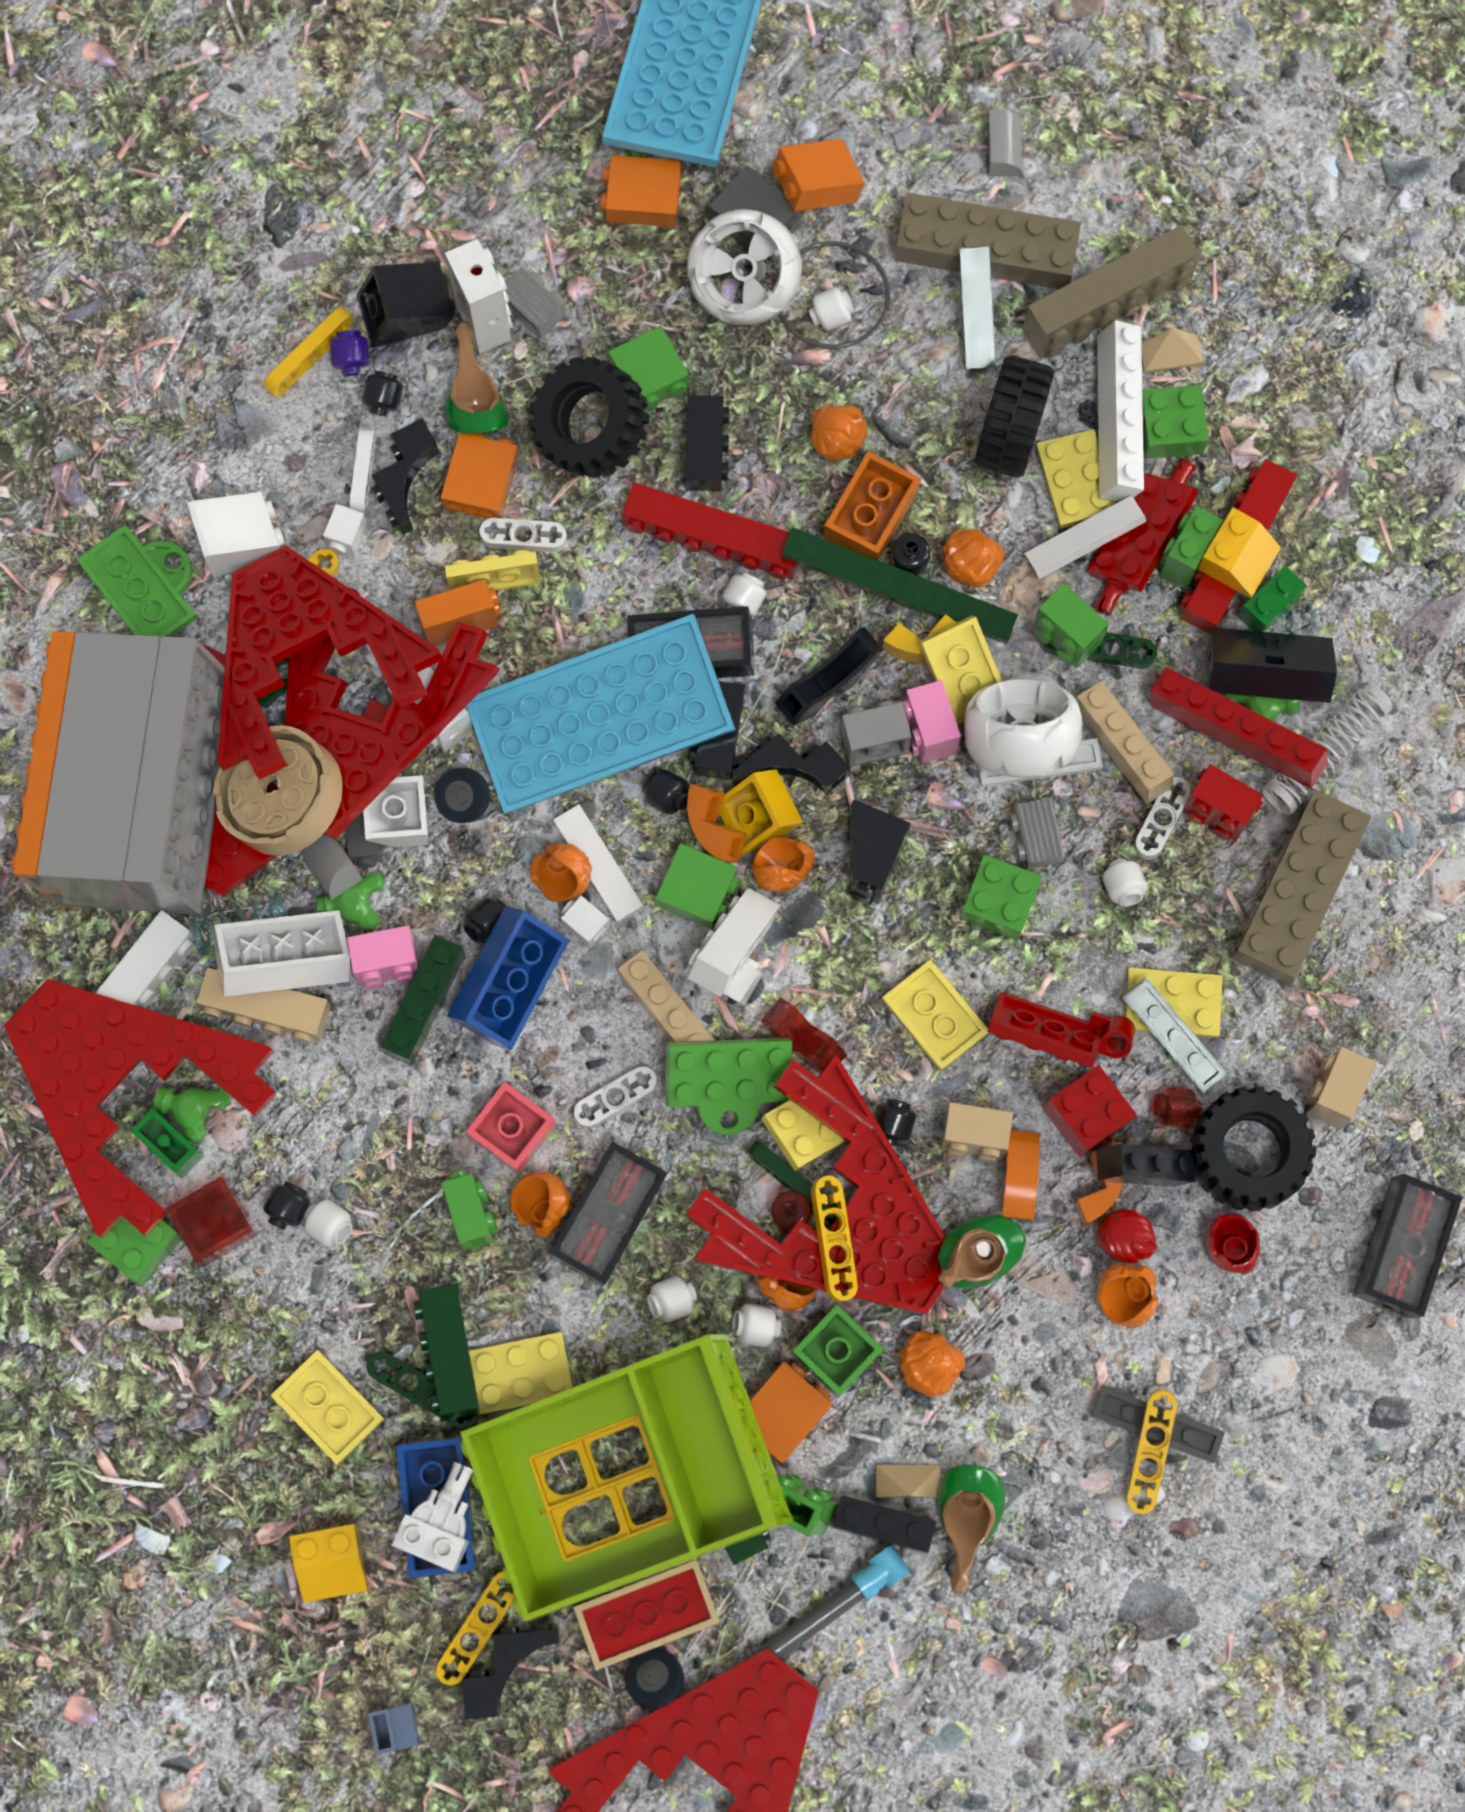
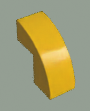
M945 614L926 638L957 622ZM898 623L884 639L883 651L903 661L927 663L918 642L921 639Z

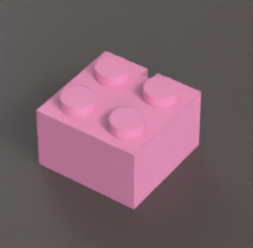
M939 680L906 690L905 701L902 702L912 735L910 747L913 755H919L921 764L957 754L961 736L943 681Z
M409 925L347 937L353 974L360 987L366 986V989H377L383 987L384 982H388V980L394 979L397 983H408L413 980L420 963L416 941Z

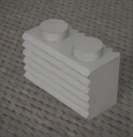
M520 267L519 271H516L506 281L507 290L505 291L509 299L507 304L513 315L520 319L526 327L541 339L565 316V301L557 291L552 290L549 292L543 286L544 281L536 272L531 271L529 273L526 269Z
M1052 798L1016 804L1013 814L1009 815L1012 832H1017L1020 843L1016 844L1019 862L1024 861L1026 869L1062 863L1065 854Z

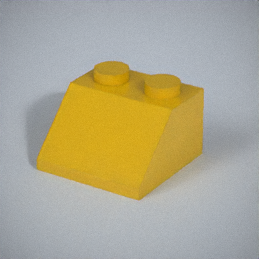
M1232 508L1204 554L1198 570L1251 599L1281 547L1259 521Z
M777 769L752 773L724 795L719 810L725 826L747 833L740 856H745L760 849L774 836H786L803 823Z
M350 1524L289 1536L294 1571L303 1603L369 1591L358 1525Z

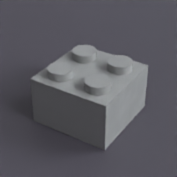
M885 701L879 703L876 706L877 708L865 710L862 707L854 708L847 711V715H842L840 734L850 767L908 754L912 736L903 702Z

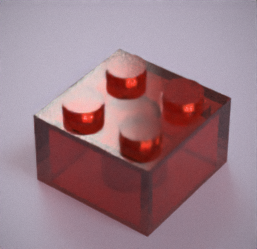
M223 1176L218 1177L166 1208L194 1261L202 1268L258 1236L230 1184Z

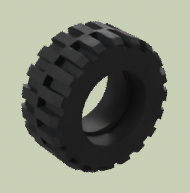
M1014 355L1004 358L974 462L979 467L1016 478L1024 476L1055 374L1051 366Z
M579 357L569 360L570 365L562 362L555 366L556 372L553 375L547 373L542 378L545 382L541 388L536 387L533 395L537 396L535 403H530L529 412L533 414V419L529 420V428L536 433L532 439L535 445L541 448L540 453L546 459L566 471L581 477L586 475L590 478H599L601 473L608 476L616 472V466L624 468L630 463L628 457L631 454L636 456L641 448L638 447L640 439L645 441L648 433L643 430L644 424H649V414L644 412V408L648 407L646 397L640 394L642 389L639 384L632 380V377L625 371L605 360L600 361L595 357H586L584 360ZM601 391L606 395L609 404L607 424L595 439L584 444H577L573 441L569 429L572 410L584 396Z
M1254 1086L1249 1090L1246 1087L1236 1088L1231 1093L1226 1092L1219 1096L1196 1122L1195 1130L1190 1138L1192 1143L1190 1150H1194L1195 1177L1201 1178L1204 1183L1201 1187L1206 1193L1211 1191L1217 1196L1215 1200L1222 1205L1227 1202L1232 1205L1231 1209L1241 1211L1243 1208H1246L1250 1212L1260 1211L1263 1208L1271 1209L1296 1193L1311 1174L1314 1167L1312 1159L1316 1157V1147L1312 1145V1140L1316 1138L1313 1128L1308 1129L1306 1122L1309 1118L1305 1112L1300 1114L1295 1109L1298 1104L1291 1098L1288 1101L1282 1099L1281 1092L1274 1089L1271 1092H1266L1264 1087ZM1241 1121H1254L1266 1126L1273 1132L1280 1145L1281 1159L1277 1168L1272 1173L1261 1178H1253L1241 1174L1231 1166L1226 1158L1223 1142L1226 1133L1233 1125Z

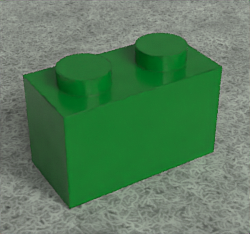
M1285 565L1243 606L1238 618L1252 631L1266 632L1302 597L1307 585Z
M153 1108L130 1130L181 1179L204 1157Z

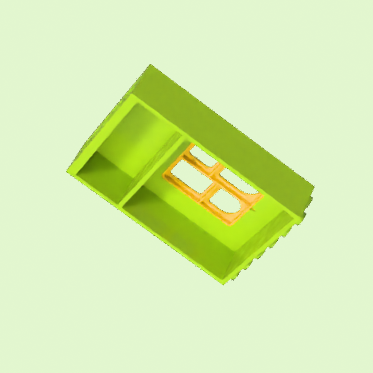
M726 1334L705 1335L460 1432L463 1439L461 1440L462 1452L470 1460L473 1473H471L472 1482L482 1495L484 1501L482 1503V1511L486 1520L491 1522L494 1531L492 1535L493 1544L497 1552L502 1555L505 1564L503 1566V1573L508 1584H512L516 1596L514 1598V1606L518 1615L523 1617L524 1622L545 1617L793 1522ZM628 1427H638L649 1456L648 1463L607 1480L602 1479L590 1448L591 1443ZM569 1450H575L583 1466L588 1482L587 1486L571 1494L561 1495L555 1493L546 1482V1466L555 1456ZM654 1477L659 1484L667 1507V1513L642 1525H635L625 1502L623 1489L628 1485ZM607 1495L612 1502L620 1525V1531L616 1535L586 1546L572 1544L563 1533L562 1526L564 1516L568 1510L584 1502Z

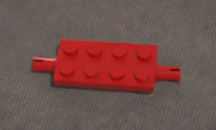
M1180 458L1170 478L1167 479L1144 472V490L1136 495L1134 500L1143 512L1147 522L1100 546L1087 569L1091 577L1102 580L1106 586L1093 606L1100 614L1105 613L1106 616H1110L1121 595H1125L1130 589L1138 592L1143 590L1169 541L1178 530L1177 528L1182 518L1189 511L1198 495L1195 487L1186 485L1197 468L1192 461L1188 459L1185 461L1184 458Z

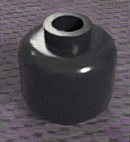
M375 371L374 375H369L366 378L362 403L370 407L369 413L387 417L388 412H395L399 409L403 384L398 381L397 375Z
M917 533L901 535L892 545V566L915 575L921 574L929 564L931 550L929 543L923 536Z
M664 769L654 772L647 778L643 787L645 800L650 806L662 813L672 815L686 808L689 784L685 779L669 770Z
M483 898L464 915L465 924L463 927L470 939L479 944L481 942L486 943L504 907H507L502 901Z
M887 1098L886 1102L877 1105L874 1117L891 1146L897 1147L899 1141L905 1142L910 1140L916 1120V1113L910 1109V1103Z
M287 1181L283 1185H274L263 1205V1211L270 1216L268 1223L284 1231L287 1225L298 1227L311 1204L309 1198L306 1197L308 1192Z

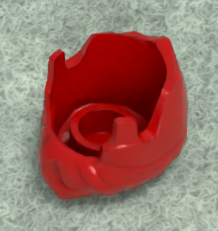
M1118 1209L1107 1214L1099 1222L1097 1232L1098 1244L1102 1251L1111 1259L1121 1263L1135 1264L1139 1260L1142 1261L1151 1257L1156 1252L1158 1245L1156 1244L1152 1224L1142 1214L1131 1209Z
M1239 1214L1218 1215L1206 1233V1250L1212 1262L1218 1268L1232 1273H1241L1242 1275L1249 1274L1255 1268L1258 1256L1261 1253L1260 1237L1256 1228L1247 1218Z

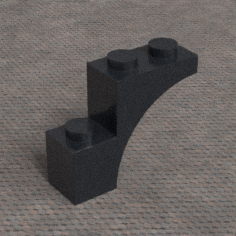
M423 418L391 434L394 445L390 446V449L397 462L372 475L375 486L371 487L377 501L379 504L385 502L389 509L385 512L392 528L398 526L403 535L414 530L407 510L410 486L419 470L428 461L440 454L436 441Z
M865 627L857 630L829 659L803 678L790 684L775 704L793 726L816 716L831 697L852 688L884 649Z
M777 734L773 739L770 736L765 738L757 746L756 749L758 751L750 758L747 756L742 757L733 766L734 771L732 772V780L738 785L752 773L777 769L779 775L804 779L828 795L850 776L851 767L827 741L821 746H818V744L813 745L804 754L805 759L803 760L780 734Z
M552 1623L532 1625L533 1632L520 1633L519 1626L500 1628V1635H492L495 1676H490L489 1670L470 1671V1678L462 1679L465 1720L500 1716L503 1690L513 1670L524 1658L534 1651L551 1644L561 1643L560 1629L552 1630Z

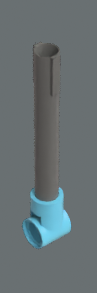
M891 1544L869 1560L868 1563L870 1565L868 1567L862 1568L853 1574L851 1582L748 1658L769 1648L783 1659L864 1598L869 1601L884 1586L888 1589L911 1572Z

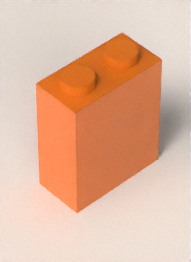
M843 139L782 146L779 148L772 164L773 174L778 178L783 188L784 196L789 200L794 212L857 203L865 184Z
M611 155L610 166L604 167L603 183L608 184L607 193H602L601 211H606L607 222L677 227L681 160Z
M459 432L441 494L443 509L485 519L502 518L519 459L517 445L503 438L492 440L485 438L482 434H463Z
M485 579L415 601L427 642L434 647L448 643L457 621L486 631L499 627L496 616L502 615L494 587L488 589Z
M785 1362L780 1365L750 1400L769 1455L781 1466L833 1405L829 1401L832 1396L819 1384H816L815 1387L811 1386L804 1379L807 1374L795 1363L789 1366Z

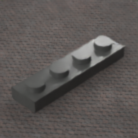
M1102 1386L1091 1417L1140 1436L1147 1402ZM1158 1407L1157 1418L1152 1415L1149 1416V1420H1160L1166 1424L1169 1419L1163 1420L1164 1409ZM1176 1414L1169 1447L1213 1464L1215 1463L1225 1432ZM1152 1427L1146 1433L1147 1439L1157 1443H1161L1165 1437L1164 1431L1159 1427Z

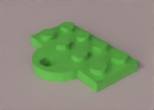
M125 524L76 559L133 635L173 637L198 619L181 597L192 580L193 569L186 552L172 542L155 541L142 546ZM178 556L182 559L181 565L178 568L169 569L166 567V562L170 557Z
M790 1038L666 1043L665 1105L668 1108L696 1106L701 1121L710 1130L718 1134L733 1135L744 1131L756 1119L760 1103L787 1102L790 1100L776 1090L773 1085L792 1060V1040ZM726 1111H734V1121L730 1125H721L720 1118L722 1114Z

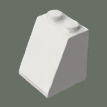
M262 492L187 502L204 558L214 578L234 572L280 549V546L285 544L280 527L274 528L271 520L276 518L271 500L265 502Z

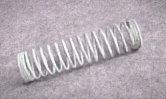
M1368 682L1362 683L1358 687V691L1353 692V698L1347 699L1346 705H1341L1340 711L1334 712L1333 718L1327 719V725L1321 726L1320 732L1314 733V739H1309L1328 748L1338 759L1337 762L1327 755V761L1332 768L1326 766L1324 769L1325 775L1321 774V777H1328L1326 769L1334 771L1333 763L1341 764L1339 756L1347 757L1346 749L1354 750L1353 743H1360L1359 736H1367L1366 729L1373 730L1372 722L1380 723L1379 716L1384 717L1392 710L1391 700L1376 685ZM1366 690L1369 691V692H1371L1373 695H1375V696L1382 702V704H1381L1377 699H1375L1373 696H1371L1370 694H1368V693L1366 692ZM1359 694L1361 700L1355 698V695ZM1353 700L1356 708L1349 705V701ZM1357 702L1366 706L1376 716L1377 721L1365 714ZM1344 707H1347V710L1349 711L1350 715L1345 712H1342V709ZM1351 709L1361 714L1369 722L1371 728L1361 723L1352 713ZM1340 714L1343 721L1336 719V715ZM1344 715L1357 723L1364 734L1355 730L1345 719ZM1334 721L1337 728L1329 726V722ZM1337 722L1347 727L1357 737L1358 741L1349 737ZM1327 727L1331 735L1324 733L1323 728ZM1332 730L1341 734L1349 742L1351 748L1344 745L1333 734ZM1321 734L1324 742L1316 739V736ZM1325 736L1333 740L1336 744H1338L1344 751L1345 755L1341 754L1336 749H1334L1326 740ZM1276 773L1274 776L1275 780H1269L1263 787V794L1277 810L1291 815L1297 810V805L1302 804L1300 797L1308 798L1306 790L1314 791L1315 787L1313 786L1310 789L1289 778L1304 791L1305 795H1302L1288 782L1286 778L1289 777ZM1281 775L1286 784L1278 781L1277 776ZM1320 777L1318 779L1319 782H1316L1315 784H1321ZM1280 785L1284 786V787L1287 788L1291 793H1293L1294 796L1298 799L1299 803L1296 802V801L1293 799V797H1292L1283 787H1281ZM1274 792H1275L1278 796H1280V797L1286 802L1287 805H1285L1283 802H1281V801L1276 797V795L1274 794Z

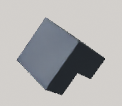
M413 1703L368 1713L376 1755L421 1745Z

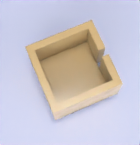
M1342 1046L1335 1053L1330 1052L1327 1059L1324 1058L1317 1072L1321 1080H1318L1315 1087L1312 1086L1305 1103L1309 1105L1306 1114L1341 1130L1353 1120L1377 1062Z
M950 1102L945 1114L940 1150L947 1151V1156L955 1158H965L966 1154L978 1156L979 1161L986 1163H997V1159L1003 1160L1008 1151L1013 1112Z

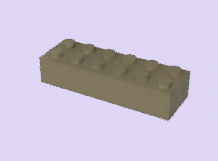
M907 192L895 261L960 272L959 248L989 247L991 278L1060 289L1071 283L1081 222Z
M1180 225L1028 305L1022 331L1040 359L1048 355L1050 357L1056 356L1065 349L1066 345L1074 341L1075 343H1080L1087 339L1091 332L1099 328L1104 330L1117 318L1123 315L1131 316L1149 301L1155 303L1161 300L1168 291L1174 288L1179 290L1187 286L1192 281L1200 252L1184 227Z
M1316 789L1314 790L1232 958L1233 960L1287 986L1293 982L1372 817L1371 815Z

